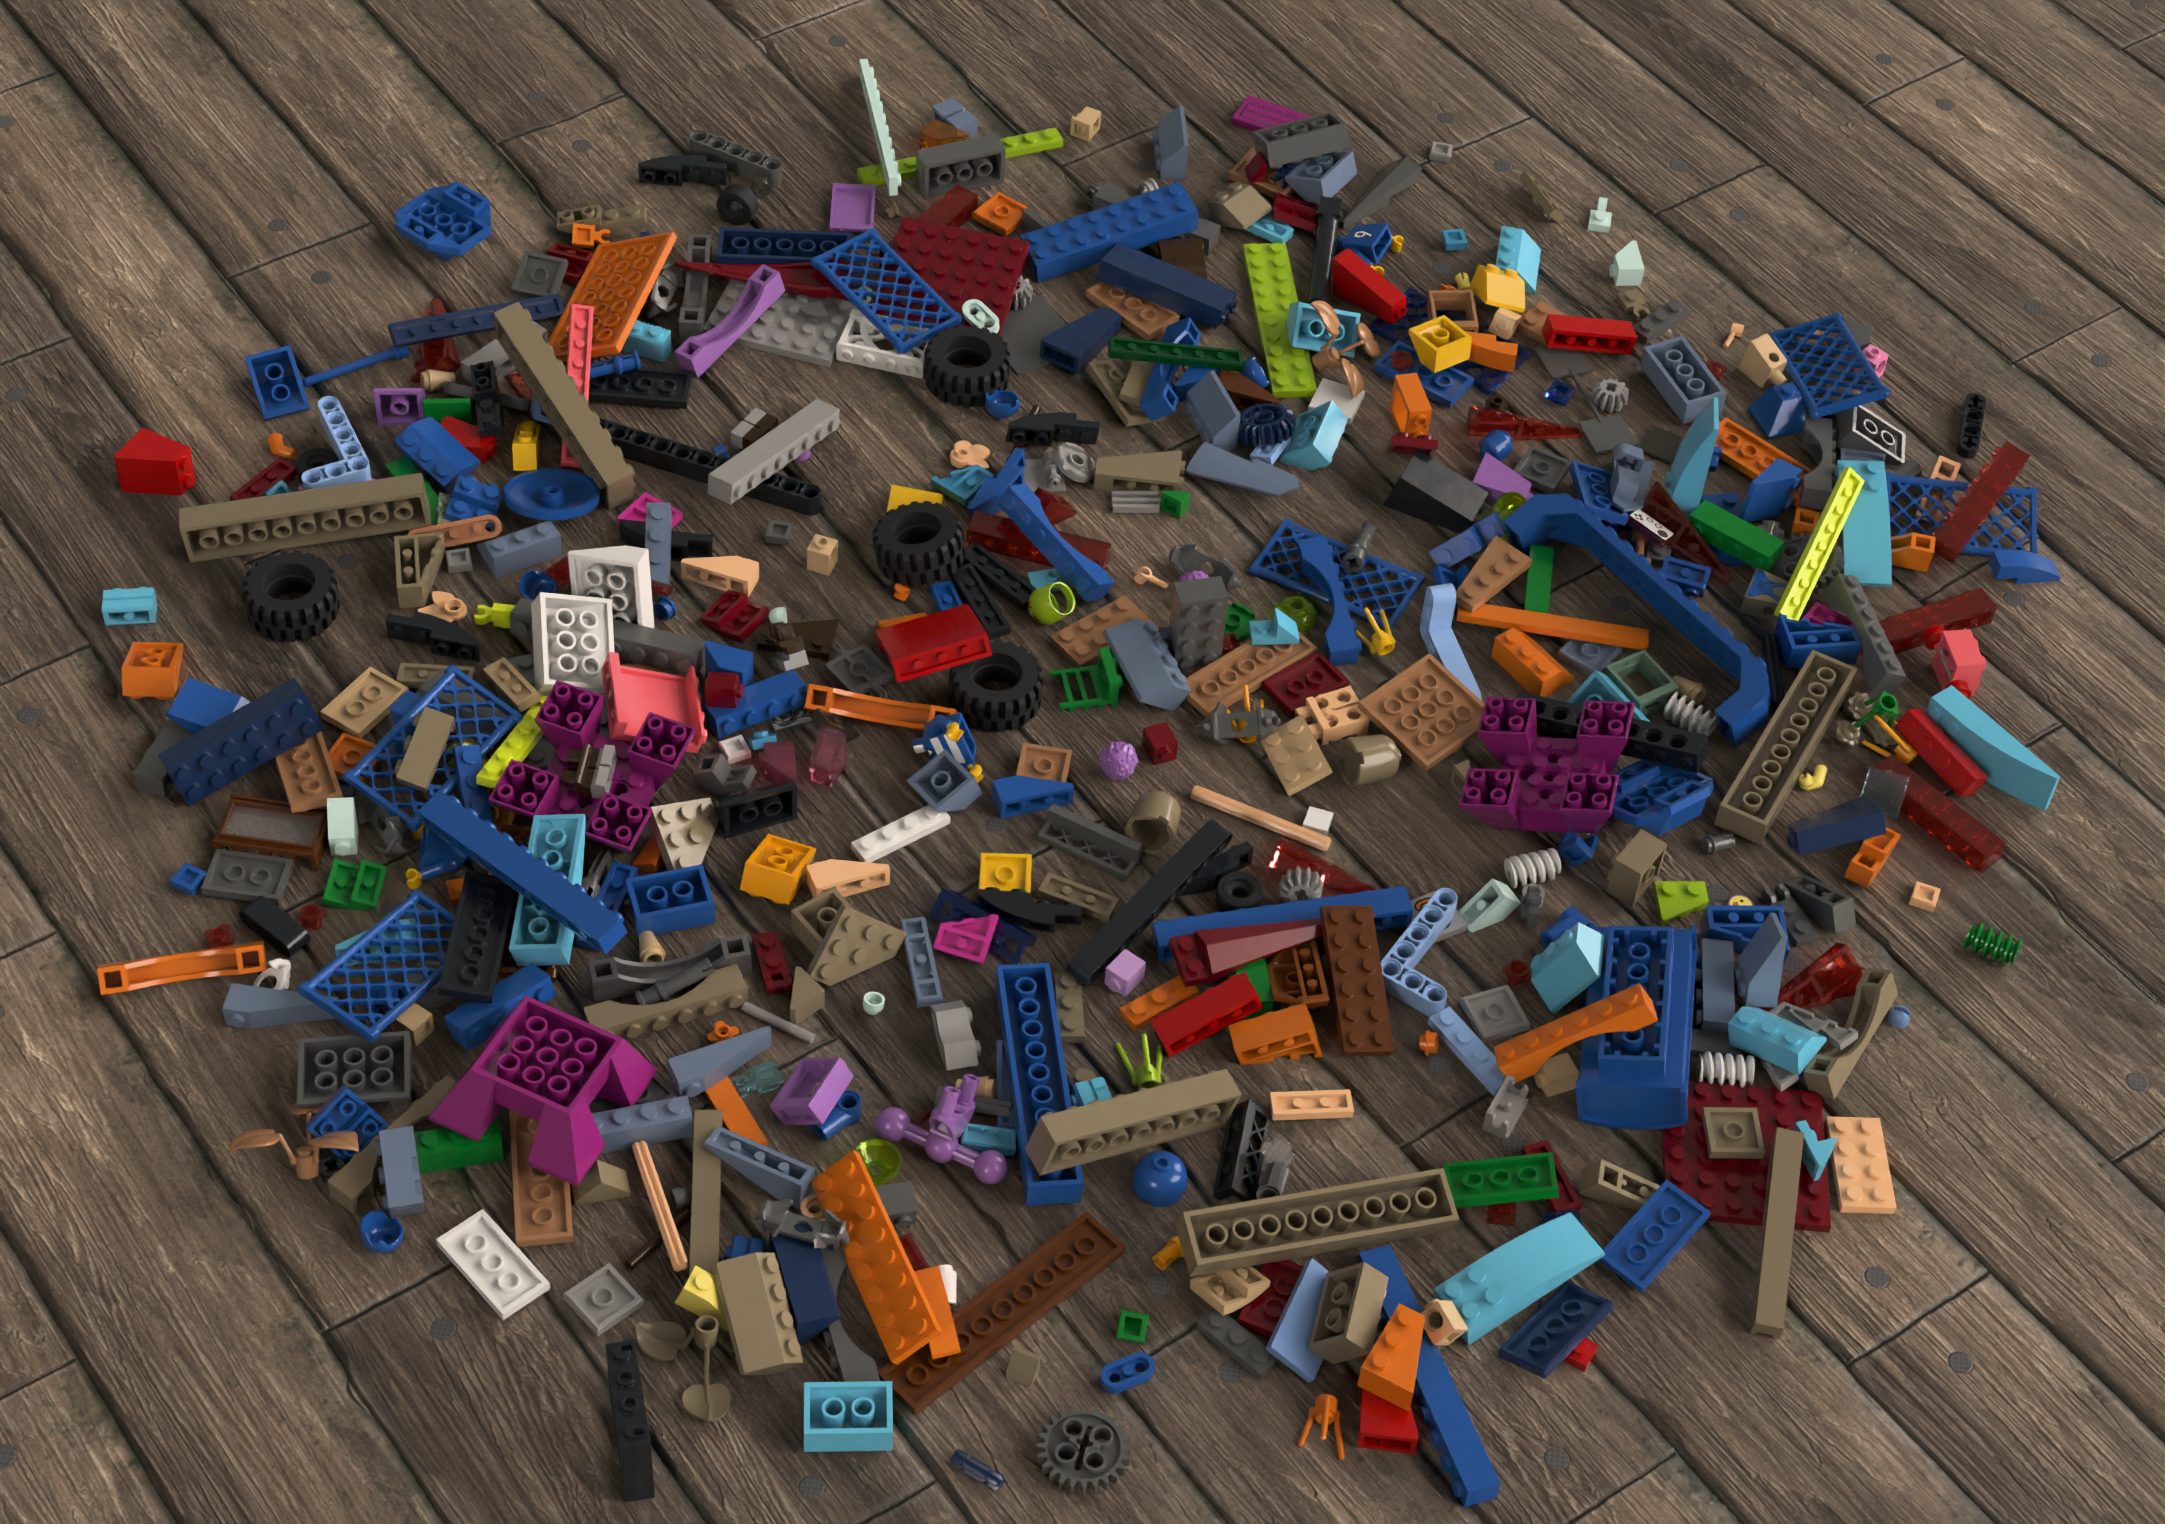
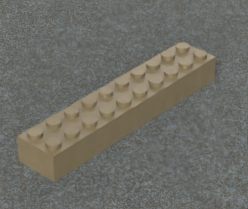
M516 302L494 312L497 341L584 473L591 477L600 488V497L607 508L612 510L634 499V489L636 486L633 481V476H635L633 467L630 463H625L621 449L618 445L614 446L611 442L612 438L606 428H602L597 413L590 410L587 398L583 393L580 394L578 392L574 378L572 376L568 377L561 359L557 360L554 356L555 353L552 345L544 341L540 327L538 325L534 326L532 323V317L528 309H523L520 303Z
M422 473L179 509V529L190 563L432 526L430 506Z
M1812 650L1721 802L1714 825L1761 845L1797 783L1799 776L1804 771L1851 690L1857 668Z
M1444 1168L1186 1211L1181 1214L1175 1226L1189 1277L1448 1232L1458 1222L1459 1216Z

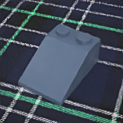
M1776 913L1768 915L1738 957L1737 968H1734V984L1737 985L1738 996L1742 997L1746 1007H1777L1787 937Z

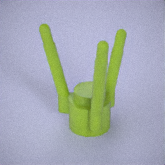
M1142 1034L1144 1064L1138 1066V1070L1135 1073L1119 1042L1116 1043V1048L1131 1077L1132 1086H1138V1089H1150L1162 1083L1160 1076L1162 1045L1157 1046L1154 1068L1150 1064L1147 1035Z

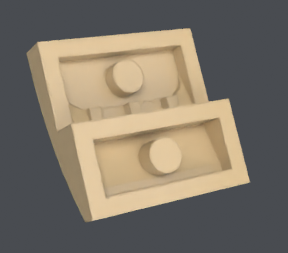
M1252 1266L1204 1274L1190 1279V1289L1223 1316L1247 1305L1270 1286V1280Z

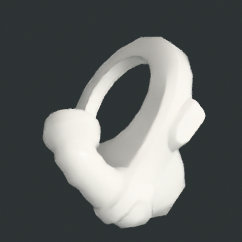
M281 958L269 961L268 964L272 968L263 971L253 984V986L259 987L264 978L274 976L277 979V983L273 989H288L291 969L290 961Z

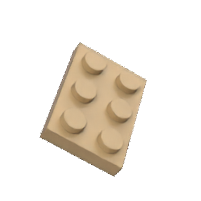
M369 667L320 711L321 718L348 734L362 739L390 713L389 707L396 701H400L399 698L406 692H409V688Z
M1303 715L1277 727L1275 733L1261 741L1288 796L1333 773Z

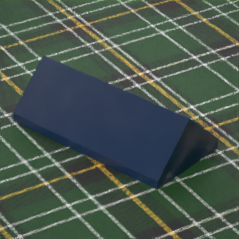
M806 1224L794 1226L798 1232H812ZM769 1234L768 1253H775L779 1264L788 1306L793 1318V1325L801 1347L840 1319L841 1315L820 1248H814V1243L786 1235L777 1234L774 1237Z

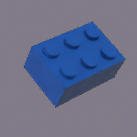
M703 864L625 879L627 901L638 938L644 931H651L654 935L715 923L714 901Z

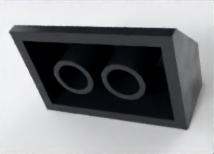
M786 780L714 800L715 812L719 820L718 824L725 839L798 819L797 784L794 781Z

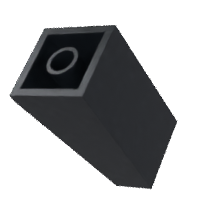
M1417 449L1383 505L1456 533H1461L1478 521L1479 517L1476 514L1481 515L1485 509L1487 502L1484 500L1489 492Z

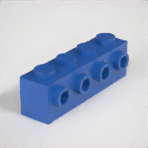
M793 669L744 687L743 698H739L737 708L707 707L706 702L703 703L706 723L718 739L728 736L739 730L804 706L807 698L806 685Z
M530 963L496 984L492 1004L470 1000L449 1013L444 1019L450 1038L467 1051L478 1046L489 1038L510 1008L524 996L531 997L542 1003L555 997L550 975L533 963Z

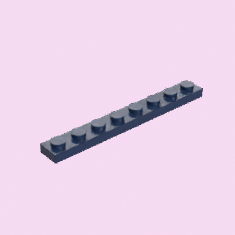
M553 294L390 323L388 330L394 348L495 330L494 312L516 302H519L523 309H528L534 322L560 318L564 312V307L560 295Z

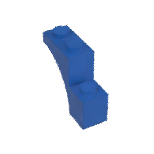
M1496 510L1478 520L1461 533L1430 550L1429 553L1436 566L1447 569L1481 550L1492 541L1495 535L1501 537L1506 534L1503 520Z

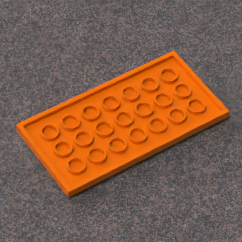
M673 231L597 246L548 340L553 347L554 356L557 360L561 359V361L567 362L571 304L594 306L591 358L620 353L677 239Z

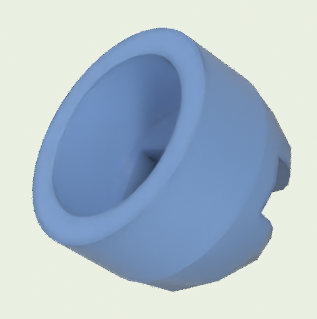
M1904 1005L1894 1006L1888 1015V1022L1896 1028L1906 1027L1910 1020V1011Z

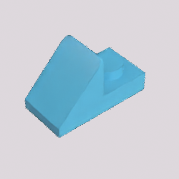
M1278 608L1274 610L1273 620L1249 621L1248 629L1251 645L1299 644L1300 642L1297 623Z
M1806 1120L1796 1122L1793 1131L1804 1133L1801 1159L1813 1181H1817L1827 1164L1837 1138L1818 1141L1815 1131L1810 1129Z

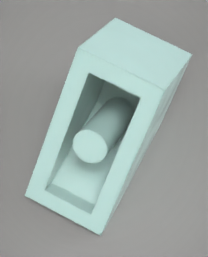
M1631 241L1615 255L1613 264H1610L1609 273L1610 277L1614 279L1615 286H1637L1642 283L1645 268L1636 241Z
M354 797L327 798L328 840L331 855H356L358 853L359 828Z
M1492 878L1458 912L1468 924V930L1473 933L1503 921L1521 902L1507 884Z

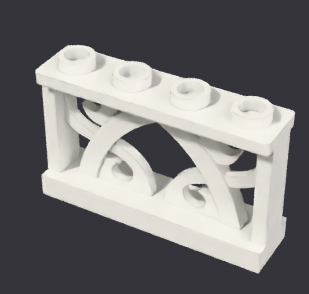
M851 310L850 318L840 340L836 344L837 360L923 378L924 352L930 340L904 354H899L895 349L889 351L880 350L873 342L887 338L859 310ZM876 314L879 318H880V317H888V316ZM890 324L889 328L893 332L902 331L903 325ZM906 326L905 331L910 333H918L919 328L914 326ZM922 328L921 334L929 330V328ZM853 332L860 333V335H852V334H853ZM905 337L902 342L905 343L912 338ZM913 353L917 354L920 358L914 357Z

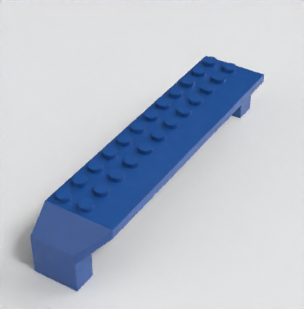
M1568 493L1536 494L1503 521L1510 545L1529 556L1531 544L1541 546L1549 538L1586 548L1738 682L1740 689L1715 710L1719 733L1736 748L1769 720L1772 698L1768 682L1769 676L1766 671L1767 665L1759 656L1754 657L1750 653L1749 648L1742 641L1737 642L1726 627L1723 626L1721 628L1709 612L1704 613L1699 609L1698 603L1692 597L1687 598L1683 595L1681 588L1676 583L1671 584L1667 581L1666 576L1660 569L1651 567L1650 562L1644 555L1635 553L1628 541H1622L1618 538L1615 530L1611 526L1606 527L1602 524L1601 519L1596 513H1590L1586 510L1584 503L1580 499H1574Z

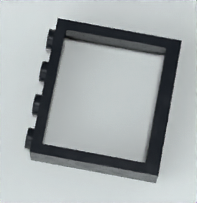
M635 1339L605 1344L610 1401L625 1502L654 1498L651 1442Z

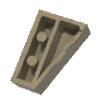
M443 532L394 536L396 581L400 608L425 606L445 555Z
M425 706L423 712L418 711L413 722V726L416 729L413 736L408 735L403 747V750L407 751L403 760L399 759L394 769V774H397V782L423 792H427L437 770L442 752L444 753L447 747L446 742L450 732L453 733L455 728L453 716Z

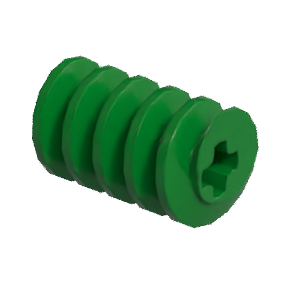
M1981 921L1976 927L1973 922L1963 943V949H1967L1972 944V953L1976 954L1982 949L1983 958L1992 953V962H1996L2001 957V966L2005 967L2011 962L2012 967L2021 949L2023 940L2019 939L2014 944L2012 943L2013 935L2010 934L2006 939H2003L2002 930L1993 935V926L1984 931V922Z

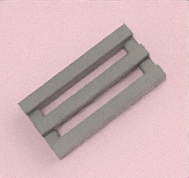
M1112 491L1113 513H1159L1158 491Z

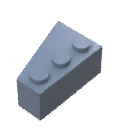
M413 1126L379 1131L380 1139L374 1141L377 1157L382 1156L383 1167H378L380 1184H386L387 1194L382 1195L384 1211H390L391 1218L425 1213Z

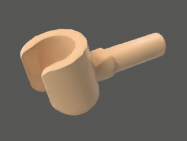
M1732 324L1730 334L1723 344L1724 348H1728L1734 336L1742 337L1745 325Z
M1146 566L1141 567L1134 577V580L1141 585L1148 580L1164 589L1168 586V583L1153 576L1152 571Z

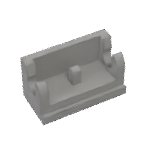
M1507 1075L1488 1108L1482 1130L1506 1141L1529 1099H1526L1529 1090L1528 1086L1524 1084L1521 1090L1514 1087L1515 1077Z

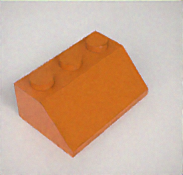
M1513 627L1495 637L1491 657L1530 694L1547 697L1575 682V677L1528 634Z

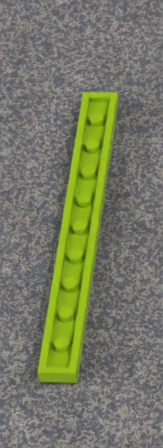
M1049 128L1000 139L1006 148L1005 159L1063 147L1064 142L1057 128ZM916 156L896 160L901 180L915 178ZM881 164L857 168V176L862 184L876 186L886 184Z

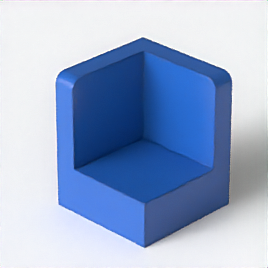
M1564 832L1557 851L1574 867L1592 859L1599 838L1594 835L1582 840L1575 833Z

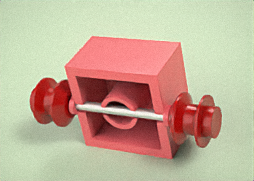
M1941 625L1927 627L1922 633V639L1925 641L1927 649L1936 650L1931 664L1941 689L1944 690L1952 685L1970 699V697L1974 696L1976 688L1980 684L1981 674L1986 668V661L1984 656H1981L1977 639H1974L1971 629L1946 631Z

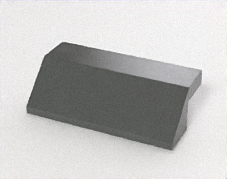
M440 670L420 686L416 694L424 696L445 674L444 671ZM456 678L453 680L457 688L467 687ZM441 692L437 696L440 704L454 703L451 693ZM469 692L456 693L458 703L472 702ZM474 692L476 702H488ZM502 700L504 703H506L507 705H509L511 708H513V709H515L516 711H518L512 704H510V703H508V702ZM490 707L476 708L479 718L492 717ZM494 707V712L497 717H508L506 714H504L499 709ZM472 708L458 709L459 718H474ZM454 709L440 710V712L453 716L456 719ZM491 722L478 724L479 732L482 734L491 735L495 730ZM474 724L460 725L463 735L476 733ZM455 725L453 733L458 734L457 726ZM513 725L509 731L512 732L516 725ZM498 742L491 748L490 751L494 752Z

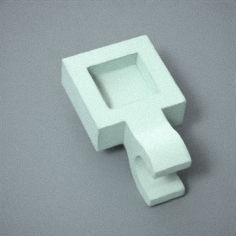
M1599 197L1597 210L1590 211L1588 230L1609 233L1612 213L1606 212L1608 198Z

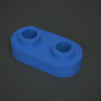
M1136 1352L1105 1365L1100 1375L1102 1388L1109 1393L1116 1394L1149 1381L1154 1375V1359L1147 1353ZM1136 1369H1143L1144 1372H1137ZM1116 1379L1119 1382H1111L1110 1380Z

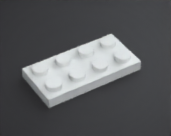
M484 1209L436 1239L437 1246L502 1320H505L550 1290L548 1280Z

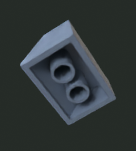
M1178 106L1157 122V129L1152 133L1154 157H1158L1155 160V170L1159 171L1160 179H1186L1189 145L1184 106Z
M1343 150L1339 153L1330 152L1323 154L1320 158H1306L1285 176V181L1304 200L1319 205L1321 196L1332 198L1357 174L1354 153L1350 150Z
M1209 371L1187 392L1184 412L1192 420L1194 430L1199 432L1202 443L1208 442L1226 451L1236 449L1241 415L1215 371Z
M551 520L476 544L477 550L495 578L562 555L561 535Z

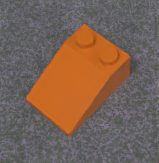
M132 642L121 668L122 696H130L132 699L155 697L159 700L174 697L178 688L184 648L183 643Z

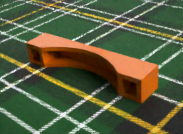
M1797 507L1791 525L1789 540L1792 539V533L1799 537L1801 531L1808 535L1811 530H1814L1821 513ZM1914 532L1891 537L1892 565L1927 573L1934 554L1936 537ZM1838 536V539H1837V544H1838V546H1840L1839 536Z
M809 684L805 709L811 712L924 731L925 724L937 715L945 717L959 713L956 709L884 699L815 684Z
M264 941L100 964L97 972L101 995L183 980L266 971L267 962Z
M1639 983L1493 1048L1498 1068L1505 1077L1507 1075L1515 1077L1516 1083L1536 1074L1552 1055L1576 1041L1609 1032H1634L1657 1022L1658 1019L1652 999Z

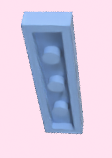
M1450 1006L1429 1017L1428 1025L1438 1033V1036L1493 1096H1496L1506 1078L1498 1068L1496 1056Z

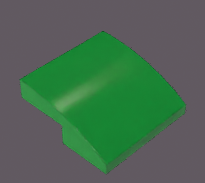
M334 858L321 905L348 910H376L387 866L363 859L361 864L357 865Z

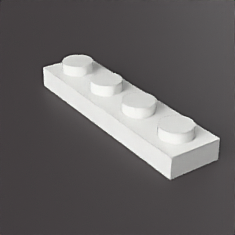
M927 805L851 842V850L861 862L871 863L950 824V816L947 812L937 813L930 805Z

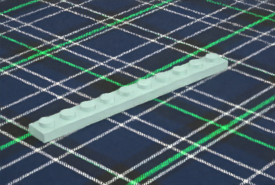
M859 59L860 81L889 196L898 195V186H901V174L898 173V163L895 161V151L892 149V139L889 137V128L886 125L883 104L880 101L879 90H877L874 69L869 66L868 59Z

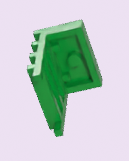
M1109 647L1099 648L1098 665L1050 671L1051 678L1060 677L1066 702L1059 703L1060 710L1069 709V712H1073L1075 708L1079 707L1089 710V706L1097 705L1098 708H1103V704L1111 703L1112 706H1117L1119 689H1122L1123 686L1122 677L1116 673L1117 661L1115 656H1111ZM1088 673L1095 699H1088L1081 674ZM1068 675H1074L1081 699L1079 701L1073 700L1067 680Z

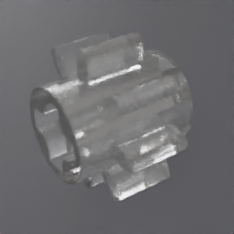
M1763 519L1762 525H1756V527L1783 540L1785 530L1779 529V522Z
M1275 1136L1273 1141L1265 1140L1260 1149V1152L1265 1154L1262 1161L1265 1164L1276 1161L1283 1163L1286 1167H1290L1295 1158V1155L1290 1153L1293 1145Z

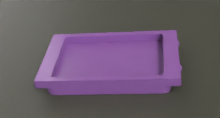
M833 183L829 231L864 233L873 228L876 185Z

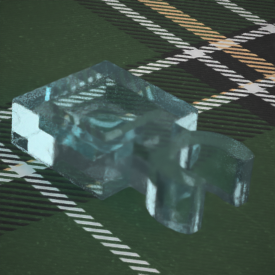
M770 1060L748 1068V1076L737 1075L733 1077L732 1084L734 1087L744 1086L738 1089L739 1096L744 1098L755 1089L758 1095L780 1088L784 1085V1079L774 1061Z

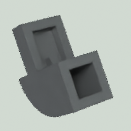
M722 753L701 756L692 775L708 793L718 798L735 795L737 791L748 790L757 771L752 764L731 767Z

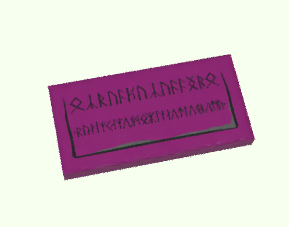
M1247 95L1231 117V124L1257 131L1311 116Z

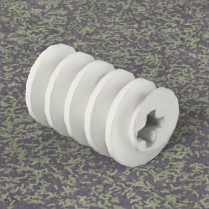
M1676 692L1665 706L1664 719H1671L1674 725L1680 724V728L1683 730L1688 729L1691 732L1704 734L1707 737L1710 736L1717 726L1716 716L1713 719L1710 718L1711 710L1702 714L1703 705L1694 709V700L1685 704L1687 696L1683 695L1680 699H1677L1678 692Z
M1548 848L1546 851L1539 850L1537 853L1529 852L1527 855L1520 854L1518 857L1510 856L1509 859L1506 858L1504 860L1505 875L1512 888H1517V880H1519L1521 886H1526L1527 878L1531 884H1535L1536 876L1543 883L1546 880V874L1549 880L1552 881L1555 879V872L1560 874L1562 869L1560 857L1554 848Z
M1705 1051L1703 1056H1701V1053L1699 1054L1696 1068L1698 1083L1702 1082L1704 1077H1707L1708 1083L1711 1085L1714 1079L1717 1078L1721 1086H1723L1725 1079H1728L1729 1084L1734 1086L1736 1080L1739 1081L1741 1088H1744L1747 1081L1752 1086L1755 1072L1753 1056L1748 1055L1744 1061L1741 1054H1737L1735 1059H1733L1730 1053H1727L1724 1059L1720 1052H1716L1713 1058L1709 1051Z

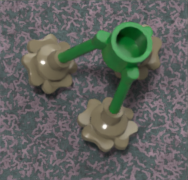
M1858 691L1855 692L1853 697L1847 700L1848 704H1850L1847 710L1852 713L1854 719H1861L1852 724L1846 720L1836 723V738L1838 741L1851 747L1854 744H1859L1860 732L1858 730L1873 715H1878L1879 717L1889 716L1888 721L1885 723L1901 738L1892 725L1895 716L1899 713L1896 709L1898 703L1896 698L1886 691L1871 699L1865 692L1863 694ZM1879 724L1874 725V729L1871 730L1870 734L1874 737L1876 744H1880L1883 747L1897 745V742Z

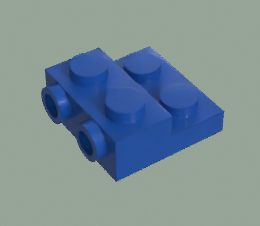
M459 475L443 519L453 522L488 514L496 516L504 491L500 490L495 484L486 485L477 482L473 476L467 475L464 477ZM493 523L486 525L487 531H491Z

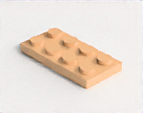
M1827 1116L1824 1122L1827 1139L1837 1138L1830 1158L1840 1212L1894 1214L1896 1202L1880 1118Z

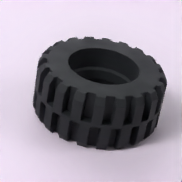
M958 325L957 328H946L944 332L940 331L935 337H932L925 347V384L935 397H939V400L944 403L949 402L952 406L956 407L962 405L964 408H970V406L974 405L976 407L983 406L986 392L991 396L996 389L1003 391L1008 387L1010 378V350L995 332L990 333L987 328L982 327L980 329L976 325H970V327ZM969 364V365H974V366H978V367H974V368H963V367H959V366H957V365Z
M915 501L909 505H899L897 509H891L887 512L886 516H882L873 530L872 541L878 569L892 582H900L904 586L914 585V587H921L923 584L933 585L938 580L941 582L948 575L952 576L957 571V568H960L966 556L965 539L959 516L946 506L944 508V505L937 502L932 504L930 501H924L923 503Z
M282 551L275 556L271 554L266 557V560H259L255 564V568L251 567L243 579L242 594L247 619L257 632H261L267 638L273 637L274 640L281 642L283 639L288 640V642H296V639L307 640L311 635L317 636L321 634L323 628L327 629L339 613L340 598L334 570L326 561L320 557L316 558L314 554L308 552L302 554L301 551H294V553ZM290 592L306 593L303 597L294 600L276 599Z
M994 640V642H989L992 656L951 667L949 671L948 698L951 708L961 712L965 722H969L971 727L975 729L980 727L986 732H990V730L1004 732L1005 729H1010L1011 731L1017 729L1020 724L1023 726L1029 722L1030 718L1032 719L1037 714L1038 708L1041 706L1042 668L1036 657L1031 652L1028 654V650L1021 645L1017 647L1015 643L1010 641L1003 643L1001 640ZM988 681H1000L1013 687L1003 691H992L982 688L979 684Z

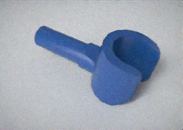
M724 444L712 447L714 451L712 453L731 458Z

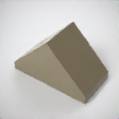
M795 967L790 1005V1022L797 1025L825 1006V990L801 967Z
M600 1160L594 1162L578 1187L571 1184L575 1206L631 1196L626 1170Z

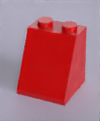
M141 428L113 456L120 490L123 492L182 496L196 482L190 447L145 428Z

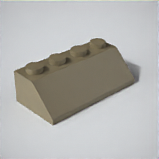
M755 1252L712 1264L740 1375L780 1374L804 1363L775 1253Z

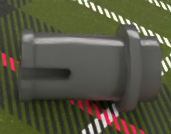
M1107 179L1087 187L1085 196L1089 201H1094V195L1107 182Z
M1728 832L1718 836H1705L1701 841L1703 852L1714 855L1716 851L1734 848L1735 838L1728 839L1733 834Z

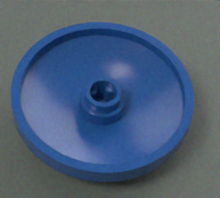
M555 468L537 469L511 478L504 487V501L512 511L525 517L540 520H565L585 515L595 509L600 501V488L591 477L576 471Z

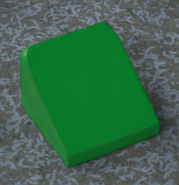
M1163 490L1161 493L1160 509L1180 519L1189 508L1190 493Z
M1121 1310L1116 1338L1144 1343L1149 1315Z

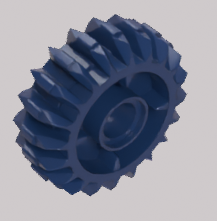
M1266 402L1264 404L1257 403L1255 406H1248V409H1242L1240 412L1238 440H1240V443L1246 444V446L1254 445L1256 448L1258 445L1265 447L1267 444L1271 446L1277 443L1282 444V439L1287 441L1289 437L1293 436L1296 423L1293 411L1288 406H1283V404L1276 405L1275 402L1271 404H1266Z

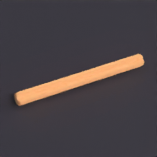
M1195 785L1191 791L1190 798L1324 852L1330 847V837L1198 785Z
M643 1140L635 1142L632 1145L633 1153L673 1270L676 1272L686 1270L688 1268V1260L647 1143Z

